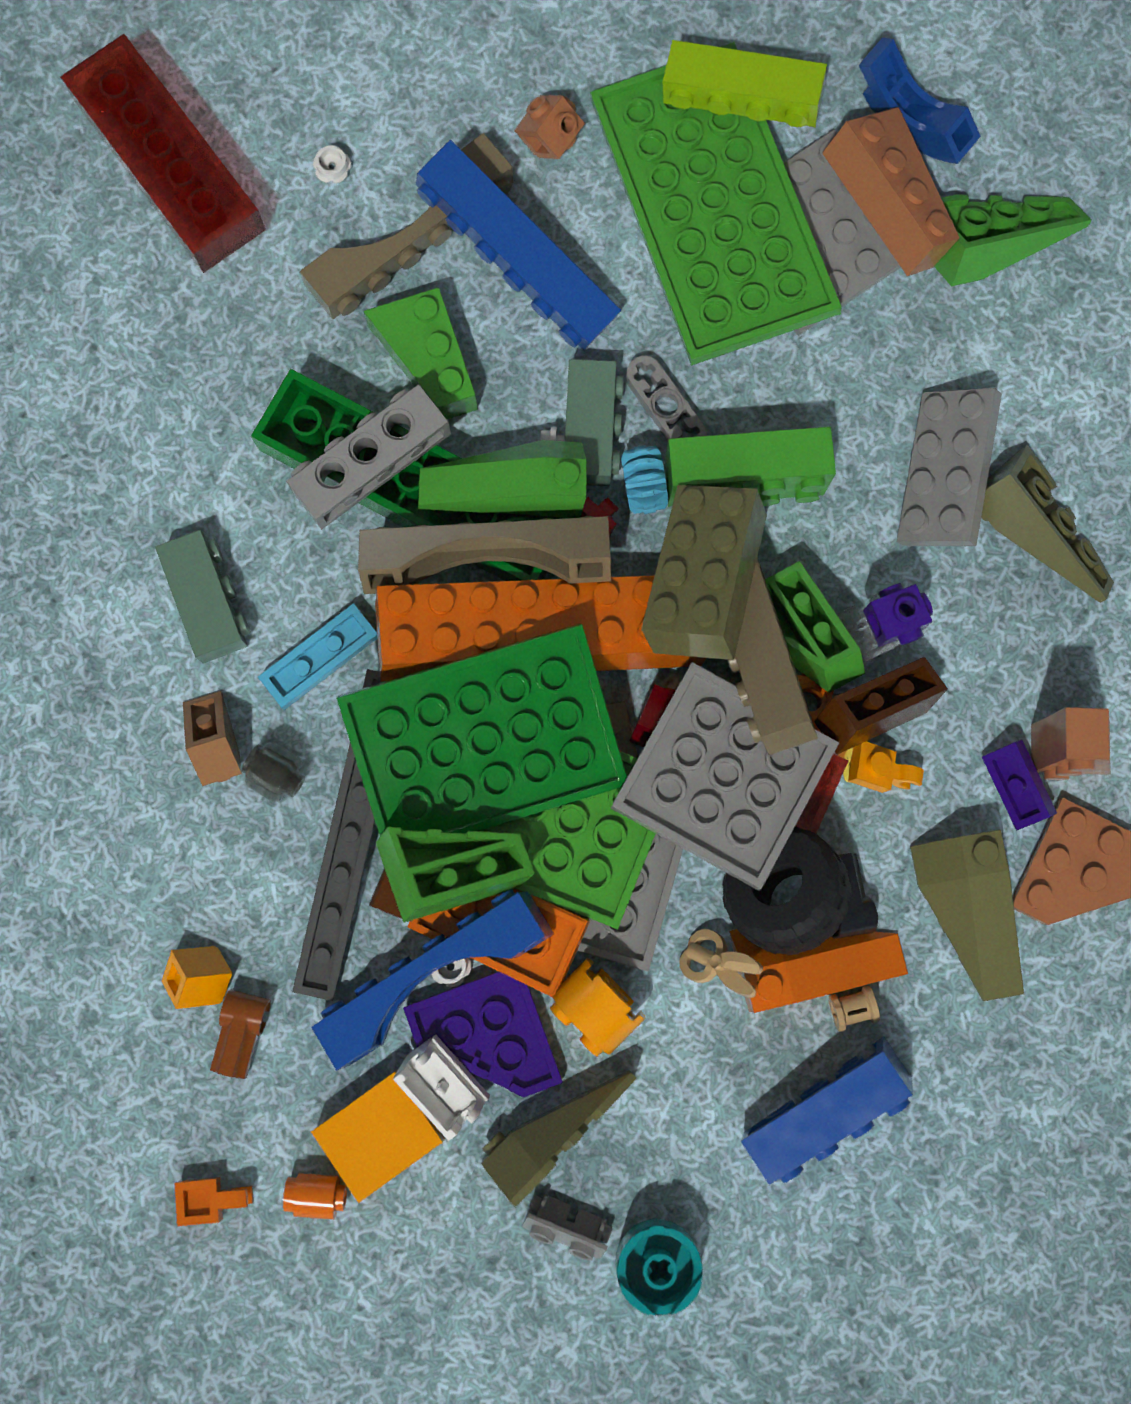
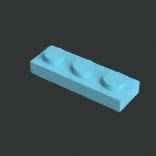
M353 603L264 671L258 678L280 707L286 710L377 639V632Z

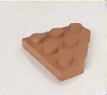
M1063 797L1059 798L1055 806L1057 814L1050 817L1013 895L1014 910L1044 925H1050L1131 898V831Z

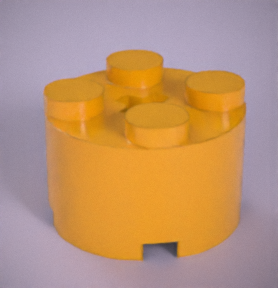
M587 958L561 984L556 994L552 996L555 1002L550 1007V1010L564 1025L568 1026L572 1022L583 1034L579 1038L580 1041L593 1055L598 1057L602 1052L611 1054L646 1019V1016L641 1010L634 1015L630 1007L634 1003L632 998L602 968L596 974L589 969L594 962Z

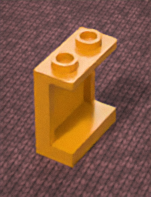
M398 1070L311 1131L358 1203L445 1140L443 1134L393 1080Z

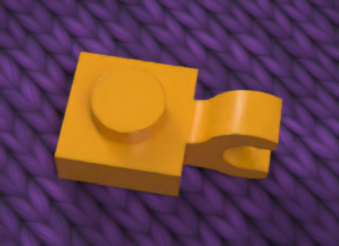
M866 741L853 747L848 782L881 793L890 791L892 785L908 790L911 783L918 786L922 785L924 769L913 765L896 764V751Z

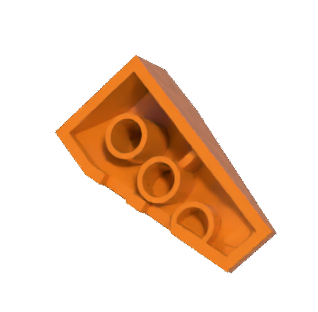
M737 929L729 931L734 952L746 954L763 966L761 974L739 972L756 989L755 997L745 996L748 1011L752 1013L908 974L899 937L895 933L873 932L838 939L829 937L820 946L812 950L787 955L765 951L750 942Z

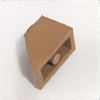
M222 691L183 702L185 748L202 786L214 782H223L231 777L242 774L240 752Z

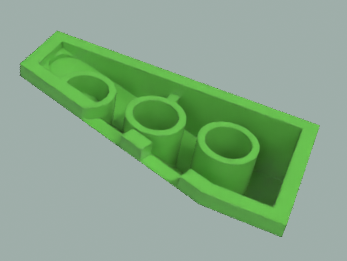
M968 195L941 197L960 238L934 267L951 287L982 280L1088 227L1091 219L1070 197L1026 196L1023 203L1007 202L1003 200L1002 196L989 195L987 202L969 201Z
M540 440L420 468L418 509L581 518L586 500L587 459L582 442Z

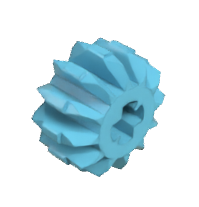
M646 445L625 450L621 460L629 509L634 514L656 513V510L666 509L668 493L661 451L656 446L646 447Z

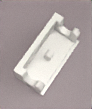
M434 1035L406 1055L393 1078L448 1141L457 1136L466 1120L473 1123L477 1119L485 1102L490 1097L489 1093L437 1035Z

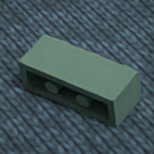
M569 359L565 441L582 442L587 459L586 485L610 486L611 474L619 475L620 451H612L613 437L621 436L622 413H614V400L622 399L623 375H616V361Z
M197 530L155 546L195 658L204 664L248 647L244 636L250 634V629L242 611L235 613L231 599L237 597L230 577L228 575L222 577L217 563L223 561V557L216 540H208L201 530Z

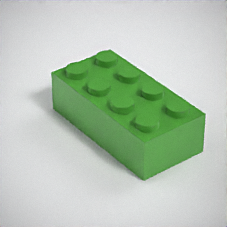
M831 427L668 439L664 458L668 507L673 505L677 485L757 489L763 506L778 504L780 498L795 497L797 503L817 501L820 495L825 494L836 475Z

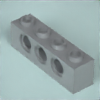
M419 384L411 390L406 388L398 392L390 400V405L379 414L373 412L365 416L358 423L357 430L346 438L341 436L334 439L325 447L323 455L313 462L305 461L292 471V477L286 482L292 493L321 530L451 435L449 422ZM397 424H406L411 427L405 436L394 437L390 434L391 429ZM371 447L378 451L377 455L370 461H360L357 459L359 452L364 448ZM339 471L345 474L344 479L338 485L329 486L324 483L325 478L331 472Z

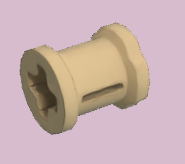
M869 985L862 987L861 992L842 997H837L836 994L828 996L830 1010L838 1032L845 1031L848 1025L870 1020L872 1023L880 1021L876 998Z

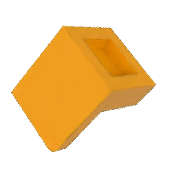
M216 946L171 950L162 983L176 1009L217 1005L222 1003L232 971Z

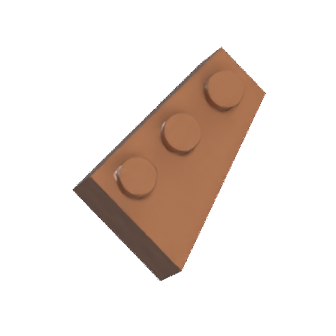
M1066 707L1031 724V759L1037 771L1044 773L1045 780H1069V776H1080L1082 774L1111 775L1109 709Z

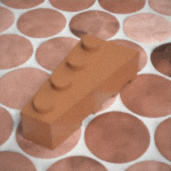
M899 107L846 121L822 154L905 274L910 276L933 268L960 237Z

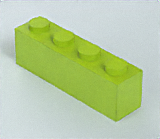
M672 40L663 77V103L671 104L679 109L697 108L709 110L717 115L734 114L747 116L755 121L772 120L784 122L792 127H816L825 85L827 64Z

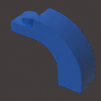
M882 37L858 65L869 86L863 92V96L872 111L879 113L899 107L919 151L924 155L940 161L958 164L981 137L968 107L939 101L925 92L915 82L894 39Z

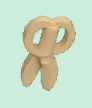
M701 929L690 936L688 948L680 957V970L685 977L697 983H706L718 975L726 987L739 995L755 997L756 989L738 972L761 974L763 966L759 962L743 953L727 952L728 946L725 939L713 930ZM705 940L714 941L716 951L713 952L700 946V944ZM691 960L706 966L704 971L694 972L690 967Z

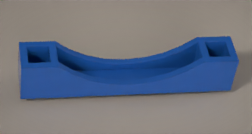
M513 889L504 892L491 901L494 908L486 914L480 916L477 911L456 924L459 931L446 939L445 935L441 934L424 944L422 948L425 953L412 961L410 956L393 964L388 968L391 975L378 983L376 978L354 990L357 997L346 1005L340 1000L324 1009L320 1013L323 1020L311 1028L336 1071L354 1064L384 1044L390 1024L401 1004L417 985L435 971L465 958L491 956L512 959L519 957L554 935L530 893L525 891L515 894Z

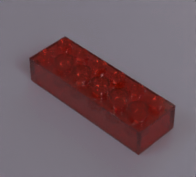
M122 34L60 76L73 101L203 273L266 230L257 207L125 34Z

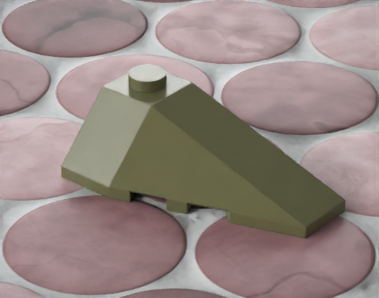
M1026 445L988 477L981 518L989 521L1000 534L1101 603L1108 598L1114 581L1091 542L1085 538L1078 540L1076 537L1077 529L1073 521L1076 519L1070 507L1063 509L1057 505L1051 490L1058 486L1033 451Z
M1001 829L910 846L918 888L928 901L938 919L940 927L946 933L958 954L961 964L982 1001L1023 995L1024 988L1010 873Z
M628 1070L513 1128L506 1136L499 1131L482 1148L487 1155L482 1159L481 1165L514 1207L556 1166L555 1163L559 1159L557 1155L562 1150L566 1152L575 1146L589 1127L587 1125L592 1120L597 1121L637 1079L636 1076Z

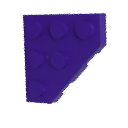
M497 972L403 1007L417 1047L434 1035H437L464 1067L474 1075L502 1086L523 1098L563 1083L529 986L518 980Z

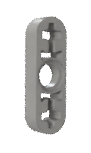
M650 356L634 358L627 368V384L667 441L671 438H682V430L676 422L679 421L683 414L687 418L683 419L682 425L688 433L696 431L698 433L696 437L707 436L704 424L659 362ZM640 367L643 371L650 369L653 371L650 380L657 390L653 392L650 398L646 396L650 394L651 390L646 380H636L637 369ZM660 384H663L665 386L658 388ZM668 397L676 402L678 409L673 415L663 416L657 412L655 403L660 398ZM675 424L672 429L668 427L669 425Z

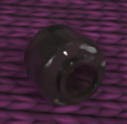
M269 742L263 747L259 744L256 745L246 758L241 772L245 773V785L274 803L281 801L286 795L293 798L302 787L306 778L300 774L303 766L301 758L275 742Z

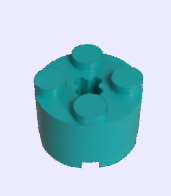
M652 1218L633 1226L621 1239L615 1257L616 1274L622 1294L635 1309L644 1314L654 1316L675 1314L686 1309L694 1301L702 1286V1260L693 1239L681 1226L668 1220ZM665 1259L667 1271L663 1274L657 1270L654 1274H651L650 1263L653 1260L660 1262Z

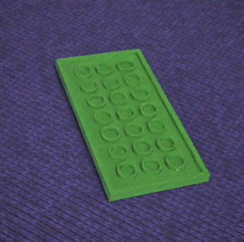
M735 42L720 46L722 48L738 50ZM666 66L590 92L591 102L691 366L841 314V304L766 120L755 121L747 116L734 114L717 115L709 110L697 108L679 109L671 104L663 103V77Z

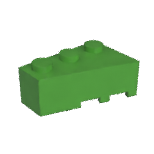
M800 561L765 579L796 669L828 693L865 674L861 649Z

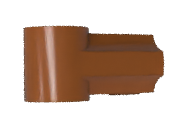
M231 989L227 992L219 1017V1025L222 1028L210 1071L228 1077L247 1078L257 1038L262 1035L266 1026V1022H263L265 1011H270V999Z

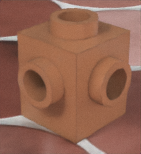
M540 95L528 105L527 114L514 131L535 156L547 159H560L563 153L573 146L577 139L576 135L585 123L575 112L576 106L567 97L563 95Z

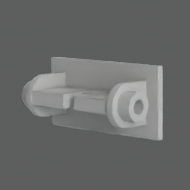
M546 1194L543 1197L534 1195L529 1211L536 1215L528 1214L522 1226L530 1230L529 1235L533 1239L545 1244H553L554 1241L569 1246L568 1251L583 1260L591 1261L593 1257L600 1259L608 1246L599 1242L607 1243L613 1229L612 1226L606 1224V1219L579 1209L574 1223L566 1220L571 1205Z

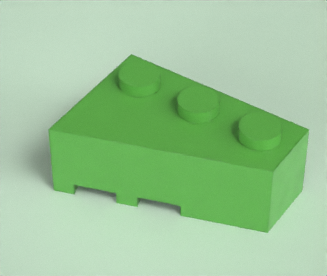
M439 287L364 311L367 325L371 332L382 343L391 358L411 381L412 385L415 387L419 384L446 419L478 410L476 395Z
M387 827L376 842L403 923L504 893L510 889H517L535 874L520 834L468 831L466 834L441 833V830L435 829L420 832L401 831V828Z

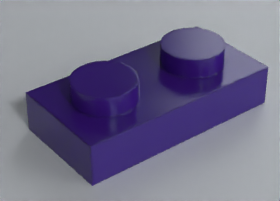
M1022 739L982 756L1016 831L1057 814Z

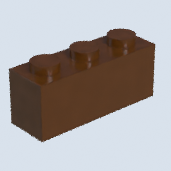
M922 657L833 697L814 722L821 733L839 742L835 750L836 755L926 714L948 688L928 660Z

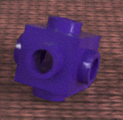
M901 583L887 587L878 592L879 599L871 601L863 609L878 647L899 640L901 646L916 641L924 636L922 630L933 622L931 619L933 615L931 602L924 592H919L916 584L904 589Z

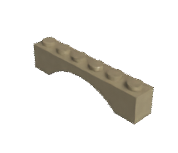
M482 133L461 150L507 195L512 188L511 184H513V167L488 137ZM436 205L434 208L429 207L410 226L389 238L373 244L352 248H330L299 271L304 285L333 320L340 314L347 316L356 310L360 304V299L370 291L377 293L384 289L391 280L390 276L401 268L407 270L413 267L420 260L421 253L431 245L434 247L440 246L450 237L452 228L445 220L447 215Z
M608 517L544 518L533 521L514 522L504 520L495 523H459L456 525L439 526L418 525L416 527L401 528L378 527L375 529L359 530L358 572L364 594H376L377 586L416 585L440 571L463 564L483 561H506L534 566L553 573L568 583L611 581Z

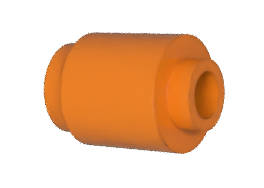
M298 1173L297 1177H287L283 1195L284 1212H293L294 1217L335 1220L337 1211L345 1210L347 1185H340V1177L334 1175Z

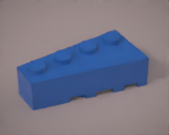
M884 1036L873 1043L876 1052L865 1060L862 1056H854L842 1065L843 1067L834 1074L837 1078L831 1083L827 1078L819 1080L800 1095L802 1100L800 1103L795 1105L793 1100H790L744 1132L741 1143L769 1185L778 1179H781L782 1183L792 1180L804 1170L802 1164L813 1157H816L818 1161L829 1157L839 1148L837 1142L849 1135L853 1139L864 1135L874 1127L872 1122L874 1119L885 1112L889 1117L893 1116L910 1104L908 1098L913 1096L912 1077Z

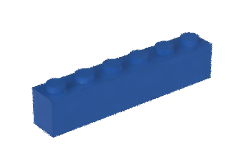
M451 139L417 173L415 185L418 187L417 193L422 200L432 208L437 205L447 215L445 220L458 235L463 236L466 234L476 244L474 249L477 254L488 264L494 262L504 272L502 277L505 282L516 292L522 290L532 300L530 304L540 317L545 320L550 318L561 328L559 334L573 348L579 346L585 350L621 312V309Z

